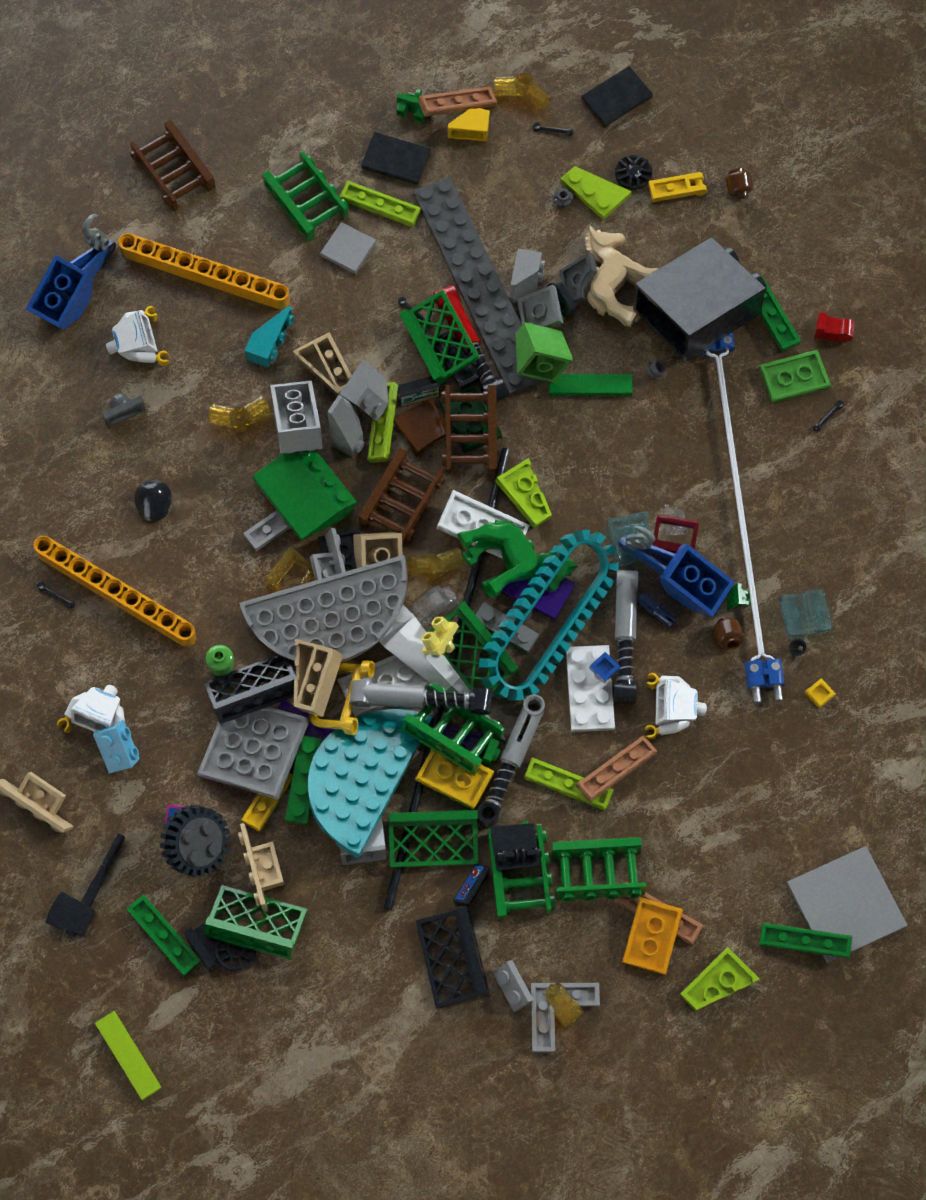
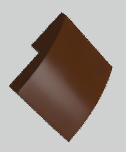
M430 399L412 407L394 419V424L416 454L432 447L436 441L446 437V419ZM450 426V435H451L452 432H453V429H452V427Z

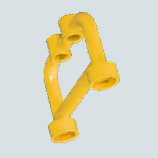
M363 660L361 664L340 663L338 671L353 672L352 683L353 680H361V677L372 678L375 672V665L373 661ZM351 684L340 720L319 719L317 715L309 714V720L314 726L343 730L346 735H355L357 733L358 720L357 718L350 717L353 707L352 704H349Z

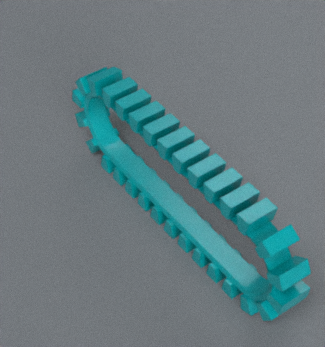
M590 530L574 531V534H567L559 539L562 545H556L552 548L550 554L553 556H547L542 563L546 566L539 567L535 573L539 577H533L527 585L531 587L525 588L520 594L524 598L517 599L513 604V607L517 609L509 610L505 616L509 620H502L498 626L501 630L495 631L491 636V639L494 641L487 642L483 650L492 655L490 659H479V668L489 667L490 675L481 678L484 686L498 685L492 695L497 698H507L509 693L508 701L525 700L523 692L525 696L536 695L540 691L532 684L533 682L536 685H545L549 677L544 674H552L557 667L551 663H560L564 657L560 653L567 652L571 646L567 642L575 641L579 635L574 631H581L586 624L583 620H589L593 614L589 610L596 609L600 604L596 599H603L608 592L604 589L611 588L615 582L606 575L607 572L618 571L619 563H609L607 555L616 553L613 544L600 546L606 536L600 532L590 534ZM580 544L589 546L595 551L599 559L598 575L527 679L516 687L503 681L498 671L500 655L573 549Z

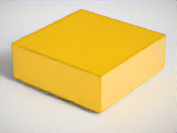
M822 678L804 693L818 709L836 695Z

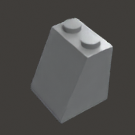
M382 816L359 858L340 848L342 865L387 860Z

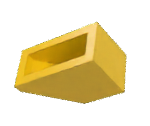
M482 108L467 110L448 124V138L487 142L490 110Z

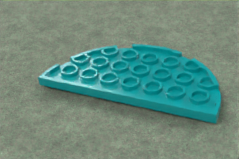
M386 709L354 717L358 720L357 733L355 735H346L343 730L335 729L321 743L312 759L308 774V798L312 814L322 831L327 833L339 848L357 858L362 854L421 743L400 730L403 720L408 713L412 716H417L419 712L403 709ZM428 715L423 722L430 726L433 716Z

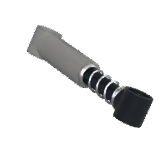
M618 570L615 580V641H617L619 646L617 664L620 666V670L617 671L618 677L613 685V703L635 704L636 683L633 682L631 668H634L632 666V650L634 649L632 643L636 641L638 571Z
M353 680L349 704L356 707L376 705L424 709L425 705L428 707L430 705H436L437 707L443 705L447 706V708L456 706L458 709L460 707L469 709V712L472 714L489 715L491 713L493 691L486 688H473L469 693L463 692V694L455 693V691L453 693H446L445 690L443 692H436L435 690L429 692L425 687L374 684L366 680Z
M529 695L524 700L523 707L500 758L502 767L497 771V778L493 780L494 785L490 788V795L478 807L477 822L483 828L488 829L496 826L502 806L501 800L504 801L502 798L504 793L507 792L508 784L511 783L512 774H515V769H520L544 714L545 702L539 695ZM535 704L539 707V710L533 712L529 710L528 706ZM529 720V724L526 728V731L524 735L521 736L526 721ZM485 811H490L494 814V817L485 819L482 814Z

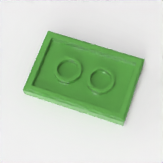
M818 349L759 365L758 368L771 404L830 389L831 387Z

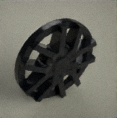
M626 155L617 163L615 177L617 182L624 188L638 190L648 185L653 171L648 159L642 158L641 155ZM629 179V185L623 181ZM639 179H640V180H643V181H645V182L642 183V184H640V183H639ZM631 181H636V185L632 186Z
M216 940L214 947L217 962L229 971H242L254 962L257 952L256 950L231 943L228 944L220 940ZM221 942L225 948L218 949L219 943ZM244 952L253 953L252 957L244 955ZM220 953H227L226 956L222 958L219 957ZM230 959V965H227L223 961ZM233 959L238 960L239 966H233ZM241 959L247 960L248 962L242 965Z

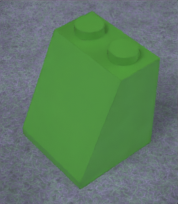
M524 322L515 333L517 374L555 383L573 361L562 331Z

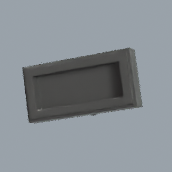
M118 393L111 397V409L102 414L106 425L111 427L144 412L146 409L141 396L129 400L125 394Z

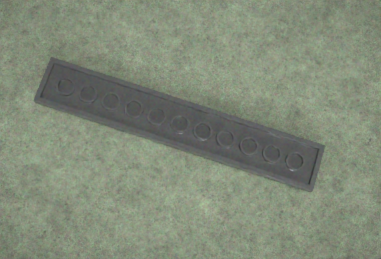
M451 177L413 190V195L421 208V212L498 374L506 386L508 395L512 396L547 382L517 374L515 333L522 324Z

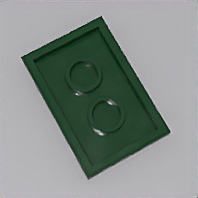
M475 383L464 390H458L454 393L481 392ZM439 398V404L446 416V404H442L441 398ZM483 401L450 402V414H483V412H487V404H483ZM450 422L455 435H484V432H488V426L483 422ZM497 425L498 440L502 438V433ZM459 443L464 454L484 446V443Z

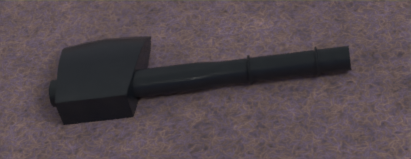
M117 833L82 901L80 902L70 895L61 892L51 906L46 924L64 930L66 934L72 937L76 935L85 936L96 915L95 910L90 907L121 848L125 836Z

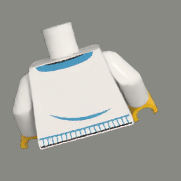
M148 306L145 312L139 310L127 312L123 315L118 324L112 328L114 340L106 343V348L111 355L118 352L130 361L154 363L157 361L161 366L169 364V360L161 359V357H168V352L163 350L158 355L155 354L157 347L150 322L157 320L154 307Z
M655 673L648 674V679H654L655 681L646 682L647 687L650 689L657 688L656 725H659V727L647 725L645 730H654L653 735L646 736L647 739L653 740L657 737V734L662 736L677 733L695 721L697 715H705L707 705L697 702L696 689L690 688V685L679 676H661V678H658Z
M107 685L104 690L93 687L88 692L73 697L64 713L66 715L65 718L57 721V727L61 729L62 725L67 723L64 732L68 733L72 730V723L95 732L115 726L119 721L124 720L125 722L124 710L120 706V698L116 696L117 689L112 685Z

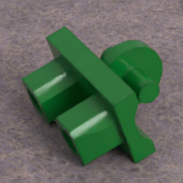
M417 89L415 94L408 92V95L398 92L396 97V115L405 118L408 112L415 113L414 120L419 123H424L427 117L431 118V116H424L418 102L419 97L422 95V90Z

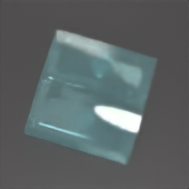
M824 589L804 590L801 594H786L779 597L788 638L833 630Z

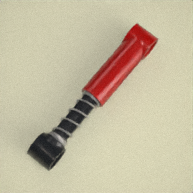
M450 285L433 292V295L441 290L445 291L480 356L478 360L472 363V366L476 368V373L480 376L482 393L487 391L488 385H496V402L508 397L503 380L496 378L492 374L493 370H490L489 362H486L484 359L485 354H482L480 351L481 342L460 303L455 287ZM443 298L436 301V305L440 310L443 309L445 303ZM445 315V318L449 326L451 327L454 318L453 316ZM454 331V336L458 343H460L463 335L461 332ZM463 348V352L469 354L468 358L473 355L470 349Z

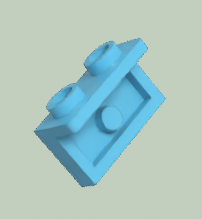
M124 720L119 721L115 726L97 730L93 733L109 773L132 768L139 760V751L134 746L130 729L126 726Z

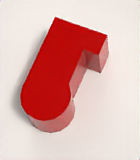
M819 312L814 338L848 342L853 339L854 321L827 316L828 313Z

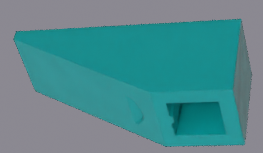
M286 307L252 333L244 350L246 360L268 368L271 362L276 360L279 344L284 343L286 329L291 327L294 321L292 307Z

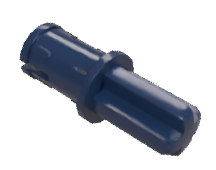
M643 593L638 598L637 603L651 613L652 618H657L668 629L676 621L677 618L664 609L662 603L659 605L646 593Z

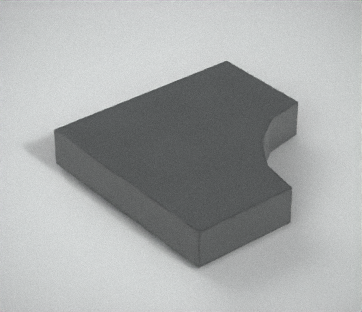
M589 252L559 270L562 284L566 287L576 305L586 300L588 283L592 276L597 273L594 254Z

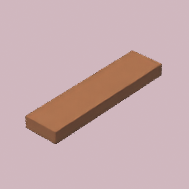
M491 87L420 96L418 99L425 117L462 112L476 108L495 107L497 104Z
M643 735L578 782L576 787L591 803L656 755L657 750Z
M646 892L645 895L641 896V898L665 904ZM623 896L614 900L619 905L636 913L639 898ZM682 913L676 937L692 946L704 925Z

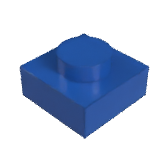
M604 652L589 666V669L605 683L620 670V666Z

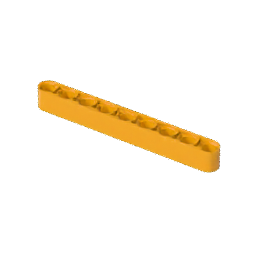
M126 233L119 238L120 251L126 259L275 309H285L290 303L288 288L283 284L133 234ZM146 251H151L149 254H144ZM202 270H208L206 273H201ZM222 276H226V277H227V278H225V279H219V278L222 277ZM242 282L246 283V284L243 285V286H239V285H238L239 283H242ZM265 289L263 292H258L257 290ZM278 295H283V296H284L283 298H280V299H279V298H276Z
M40 536L34 541V549L40 560L178 644L189 647L195 643V629L188 621L47 536ZM43 546H50L48 550L40 551ZM62 556L67 557L63 562L57 561ZM78 567H84L82 572H75ZM95 578H102L99 583H92ZM112 589H120L118 593L110 594ZM131 599L138 600L134 605L127 604ZM148 610H155L153 615H145ZM165 621H173V624L171 626H163V623ZM184 631L191 632L188 637H181V634Z

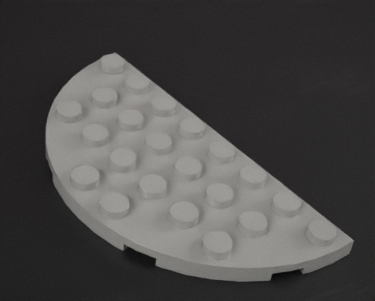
M404 555L247 600L241 602L240 607L247 624L259 640L280 656L295 661L297 649L295 639L335 649L343 655L341 662H344L372 648L387 634L395 623L402 609L407 591L406 559Z

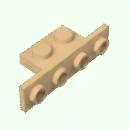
M32 772L27 773L19 789L5 779H0L1 795L15 800L17 806L23 809L27 808L33 813L32 815L35 818L46 821L56 832L64 833L72 830L73 825L56 815L66 797L65 794Z
M242 823L240 824L242 832L238 833L241 846H246L247 852L243 853L246 865H251L252 872L248 873L251 885H256L257 888L254 898L256 905H261L263 911L267 912L268 908L263 891L285 885L273 842L251 847L248 831L245 824Z

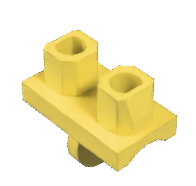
M435 617L431 623L435 629L434 633L427 632L421 638L425 645L422 652L424 655L435 654L437 656L443 655L445 652L452 653L455 649L452 643L453 635L459 626L456 622H448L444 617Z

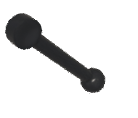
M540 123L533 124L534 131L546 130L565 133L568 136L574 134L571 128L565 130L541 126Z
M400 297L398 299L400 306H405L409 310L412 309L406 302V298ZM416 313L420 320L425 321V318L420 313Z
M838 400L835 403V407L818 424L813 426V430L819 432L821 426L838 409L843 408V401Z
M43 581L37 584L40 591L45 590L66 603L68 608H74L75 602L73 600H67L46 587Z

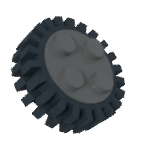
M190 805V807H182V810L177 809L174 812L176 816H169L167 819L171 822L170 825L164 824L163 829L167 830L166 834L161 833L160 838L165 839V842L160 843V848L165 849V851L161 852L162 856L168 858L165 862L171 865L173 870L190 876H205V873H212V868L218 869L220 867L218 861L224 862L226 857L222 856V853L229 852V848L225 847V843H230L231 841L230 838L225 836L230 834V830L224 828L228 825L227 822L221 820L223 818L221 814L207 807Z

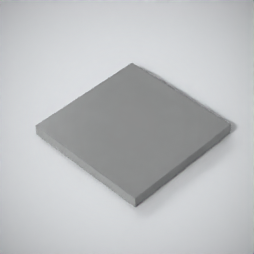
M268 706L220 724L218 721L197 775L278 800L310 720L308 717Z
M866 846L786 883L809 929L851 935V952L908 926ZM823 955L826 963L839 958Z

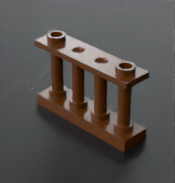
M170 119L164 123V135L139 149L135 142L132 141L130 143L132 150L130 155L135 162L141 164L163 194L162 198L167 206L171 205L174 211H177L176 199L200 185H205L208 191L216 188L210 171ZM167 142L174 143V150L152 163H149L144 156ZM178 156L185 158L184 165L162 178L155 171ZM188 171L196 173V179L172 193L166 186V184Z
M446 385L445 391H441V403L446 404V453L442 454V466H446V472H450L451 464H484V466H488V471H497L496 385H488L487 391H483V393H450V385ZM483 401V404H487V412H483V414H450V402ZM450 422H483L487 424L488 432H484V435H450ZM451 443H484V445H488V453H484V455L451 456Z
M399 448L361 511L359 524L367 528L370 522H376L396 533H402V546H404L407 541L410 542L415 534L414 528L436 490L442 488L445 482L444 469L440 468L437 474L433 475L409 463L407 451ZM400 470H406L430 482L431 484L426 493L398 480L397 475ZM390 487H396L420 499L421 501L416 510L388 497L387 492ZM385 504L411 517L406 527L379 515L377 511L379 506Z

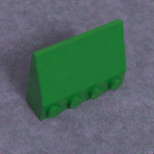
M316 450L282 453L252 476L258 487L301 541L350 516L357 502Z

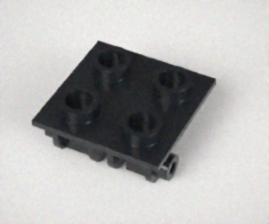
M534 823L490 827L496 870L540 867L539 858L542 857V850L537 848Z

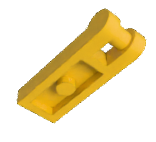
M701 172L648 182L652 202L691 195L702 196L707 193L706 185L703 184V173Z

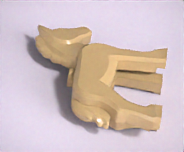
M590 226V231L586 234L584 240L586 251L594 254L595 261L599 262L601 267H596L597 273L592 276L593 280L587 300L593 309H597L598 314H601L602 317L607 312L610 316L618 319L625 327H631L634 322L638 323L641 317L633 310V306L619 303L615 294L626 281L635 285L638 281L657 271L658 268H646L617 251L615 248L623 245L625 241V236L622 233L595 231Z

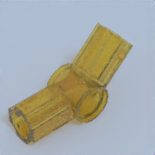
M520 73L517 77H494V95H516L521 99H526L538 111H543L551 101V97L533 82V78L528 73Z
M263 396L244 407L230 408L212 404L209 408L207 420L208 423L232 427L235 431L244 432L249 429L251 424L272 413V409ZM239 417L245 418V420L241 422L236 421V419Z
M457 547L438 555L431 553L423 557H409L406 559L407 574L412 577H426L427 581H433L442 577L445 572L464 566L465 562L461 550Z
M559 982L550 984L546 987L544 996L554 1009L553 1014L557 1018V1023L562 1028L573 1027L584 1011L569 996L562 984Z

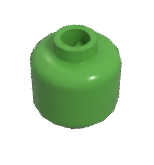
M224 645L211 647L205 657L207 667L214 675H227L234 668L233 653Z

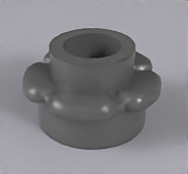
M561 188L559 191L554 192V202L558 207L565 208L571 204L573 194L568 192V189Z
M658 360L653 363L650 361L647 373L650 378L660 380L665 375V368Z

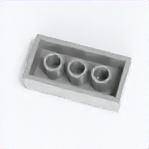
M312 380L270 385L280 453L323 449L321 426Z

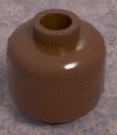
M744 168L729 171V175L725 178L728 194L733 197L736 196V199L747 198L748 193L753 190L750 172L744 171Z
M723 617L714 625L713 633L719 647L733 650L741 645L744 634L738 620Z

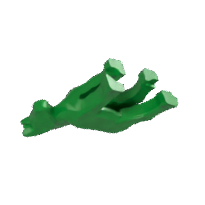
M495 520V523L487 522V524L477 529L462 531L457 534L464 549L468 548L473 542L478 541L476 545L462 553V557L468 567L473 566L477 562L478 556L485 550L496 549L501 552L507 571L482 583L481 589L488 598L493 596L495 599L502 589L512 582L539 577L535 575L539 567L546 566L542 563L547 556H553L550 554V551L537 555L534 552L535 547L530 539L527 540L521 529L508 521ZM568 557L546 589L549 592L556 591L561 581L566 576H571V572L576 571L575 568H578V565Z

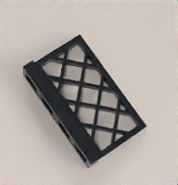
M278 654L232 671L227 675L205 681L204 685L220 724L294 697V679H296V674L289 660ZM284 661L280 668L274 667V664ZM263 670L260 675L253 674L254 671ZM269 672L276 673L273 678L266 677ZM238 677L242 678L240 683L232 682L234 679ZM249 679L255 680L253 686L246 685ZM222 685L219 691L211 689L214 686ZM228 687L235 688L232 694L225 692Z
M466 905L457 907L458 909L416 920L436 1008L478 997L490 996L470 909ZM456 916L457 925L452 932L444 927L443 924L447 918ZM432 922L437 925L431 937L424 934L423 924ZM441 928L451 934L445 945L434 940ZM454 936L462 941V947L458 953L448 948ZM432 942L442 947L436 959L428 953ZM446 950L456 955L450 967L440 962ZM459 958L466 961L468 966L463 975L453 970ZM437 964L448 969L441 981L435 978L433 974ZM451 972L461 977L455 989L445 984ZM464 980L472 984L474 993L464 995L458 991ZM442 986L453 991L448 1000L440 1002L438 993Z

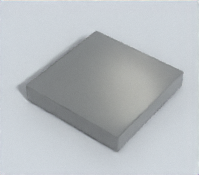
M341 222L320 254L321 257L356 274L375 246L376 240Z
M554 285L517 299L522 324L524 322L533 323L534 325L549 328L563 324L557 290Z

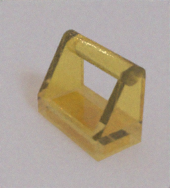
M289 547L264 579L266 587L274 593L284 590L278 584L295 562L308 570L297 586L309 583L314 577L311 563Z

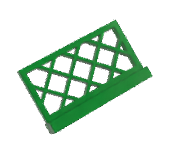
M444 290L439 291L411 310L405 309L399 313L433 379L440 386L448 382L447 378L480 358ZM440 298H443L445 301L442 310L434 308L435 302ZM421 310L428 311L425 321L419 320L416 313ZM432 312L441 313L438 324L429 322ZM445 315L453 316L454 319L451 327L442 325ZM428 325L437 327L434 337L426 335ZM441 328L450 330L447 340L438 339ZM454 331L462 333L463 336L460 343L452 342ZM437 342L446 344L443 354L435 352ZM450 345L459 347L456 357L447 355ZM463 348L470 349L473 353L467 359L460 358ZM445 360H455L453 368L445 371L443 367Z
M464 601L457 606V609L445 617L450 622L457 615L462 621V630L457 629L455 632L461 633L460 645L454 644L455 648H459L458 660L449 659L446 652L443 655L471 691L474 680L482 681L481 678H483L474 677L475 665H479V662H476L477 650L485 651L483 648L486 643L494 640L491 639L492 634ZM434 627L431 628V629H430L429 631H427V632H433V633H434V631H435ZM473 634L476 638L475 646L462 645L463 635ZM462 648L475 650L474 661L461 660ZM504 650L498 660V667L505 673L501 677L503 681L517 673L519 668ZM460 663L473 665L472 676H464L460 673ZM488 667V673H487V676H489V675H490V670H489V667ZM466 679L471 680V685L468 683ZM498 685L486 686V689L494 690Z
M478 810L388 813L389 867L479 864ZM463 824H472V834L466 840L457 831ZM437 825L433 830L429 827ZM441 825H447L453 831L445 841L435 832ZM451 825H458V826H457L456 829H454ZM406 826H415V827H414L412 830H409ZM419 826H425L431 832L423 841L413 833ZM393 827H403L408 832L401 842L394 837ZM454 834L464 842L457 851L447 844V841ZM410 835L420 843L412 853L402 845ZM432 835L442 842L434 852L424 844ZM471 839L473 841V846L469 843ZM466 844L473 850V860H464L458 854ZM444 845L453 853L447 861H442L436 855ZM421 846L432 854L426 861H419L414 856ZM399 847L409 854L404 862H394V852ZM455 856H457L460 860H452V859H453ZM412 857L416 862H408V861H409V859ZM433 857H435L438 861H430V860H431Z
M222 885L211 914L206 920L204 936L291 960L307 909L265 897L267 908L275 907L278 910V913L268 916L263 911L261 905L247 910L243 903L249 900L256 903L254 894ZM224 894L234 896L236 900L225 904L222 898ZM239 905L243 913L233 916L229 909ZM223 911L229 917L224 921L215 919L216 914ZM261 911L264 919L254 922L251 915ZM292 912L300 914L299 919L290 922L286 916ZM246 917L250 922V925L244 927L238 925L236 921ZM282 917L286 925L276 928L272 921ZM268 923L272 931L265 933L258 929L259 926ZM289 929L293 936L290 940L281 937L279 933Z

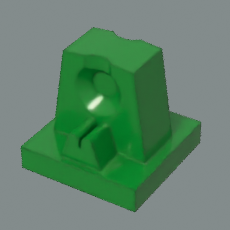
M739 583L732 586L727 594V610L731 611L736 607L750 606L749 591L742 589Z

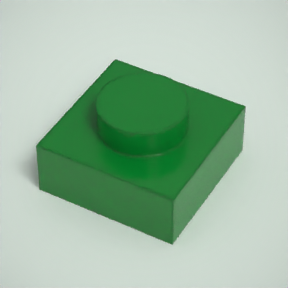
M491 738L482 764L490 766L492 760L497 761L501 749L497 748L499 741Z

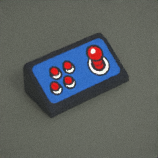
M483 864L474 865L455 896V903L460 906L466 905L468 908L470 907L490 874V866Z

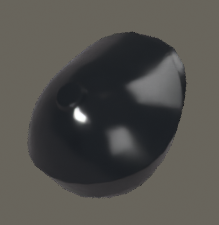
M152 479L138 486L134 500L140 516L147 521H159L167 516L172 502L171 490L167 484Z

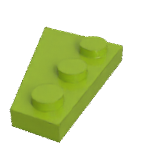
M576 166L568 171L560 181L602 220L626 201L632 193Z
M528 458L498 476L495 482L530 525L536 528L549 520L552 514L544 494L539 489L536 474H533L530 467L531 462Z
M727 947L680 993V996L695 1011H698L758 982L760 978Z

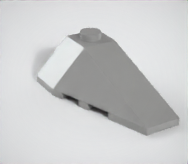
M338 395L328 410L331 446L353 458L355 453H359L364 446L363 432L356 406Z

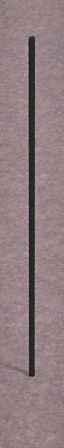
M502 448L487 505L494 509L496 508L500 487L495 481L498 476L505 473L510 453L508 448ZM484 552L478 556L477 562L471 567L463 602L465 601L469 608ZM458 617V629L462 630V621ZM461 633L454 634L453 644L460 645ZM455 648L452 653H449L448 658L457 659L459 648ZM435 706L431 728H435L441 720L444 710L443 706ZM426 745L419 771L431 751ZM417 781L408 812L418 811L424 785ZM406 826V827H407L409 830H412L414 826ZM405 829L403 830L401 841L408 834V832ZM410 835V836L407 838V840L402 844V845H404L407 849H408V846H409V842H410V839H411V835ZM399 847L395 862L405 861L407 852ZM394 867L384 904V909L386 910L393 909L403 867Z

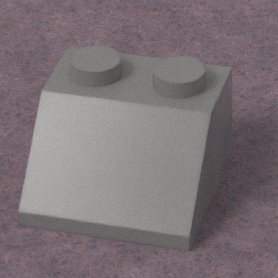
M518 248L510 285L511 304L516 303L517 299L536 291L538 282H543L545 261H542V252Z
M362 360L339 395L356 406L359 411L377 421L388 406L387 379L366 361Z

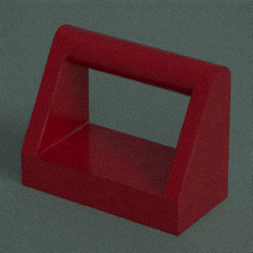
M657 514L653 546L675 553L681 546L680 543L657 540L660 523L692 528L693 533L689 546L695 550L699 521Z

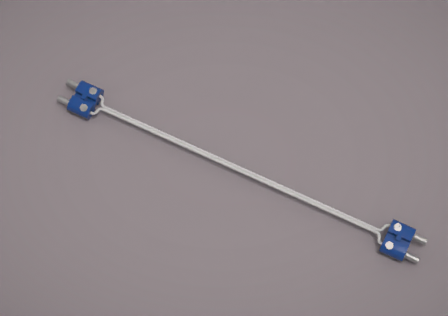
M732 332L700 353L707 354L716 359L758 655L753 657L751 661L744 663L747 688L752 690L754 703L761 702L760 690L763 688L774 689L775 701L779 702L783 700L781 687L785 686L781 659H774L772 656L765 655L722 365V356L735 350ZM719 351V353H721L719 355V358L716 354H714V352ZM761 654L764 658H768L766 661L756 660L761 657Z

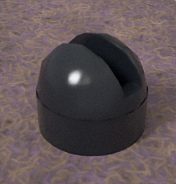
M794 639L790 642L789 651L792 655L801 656L806 652L807 646L802 639ZM792 646H798L803 648L802 651L792 649Z

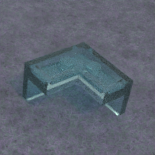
M649 511L607 520L606 531L610 545L613 544L616 553H613L615 563H619V566L637 563V558L619 547L618 543L623 535L641 533L634 530V526L644 527L651 532L648 521Z

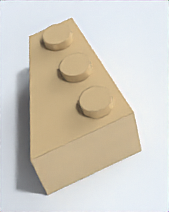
M330 332L293 351L298 361L338 397L352 375Z
M295 639L297 649L294 707L303 712L323 717L343 655L335 649Z

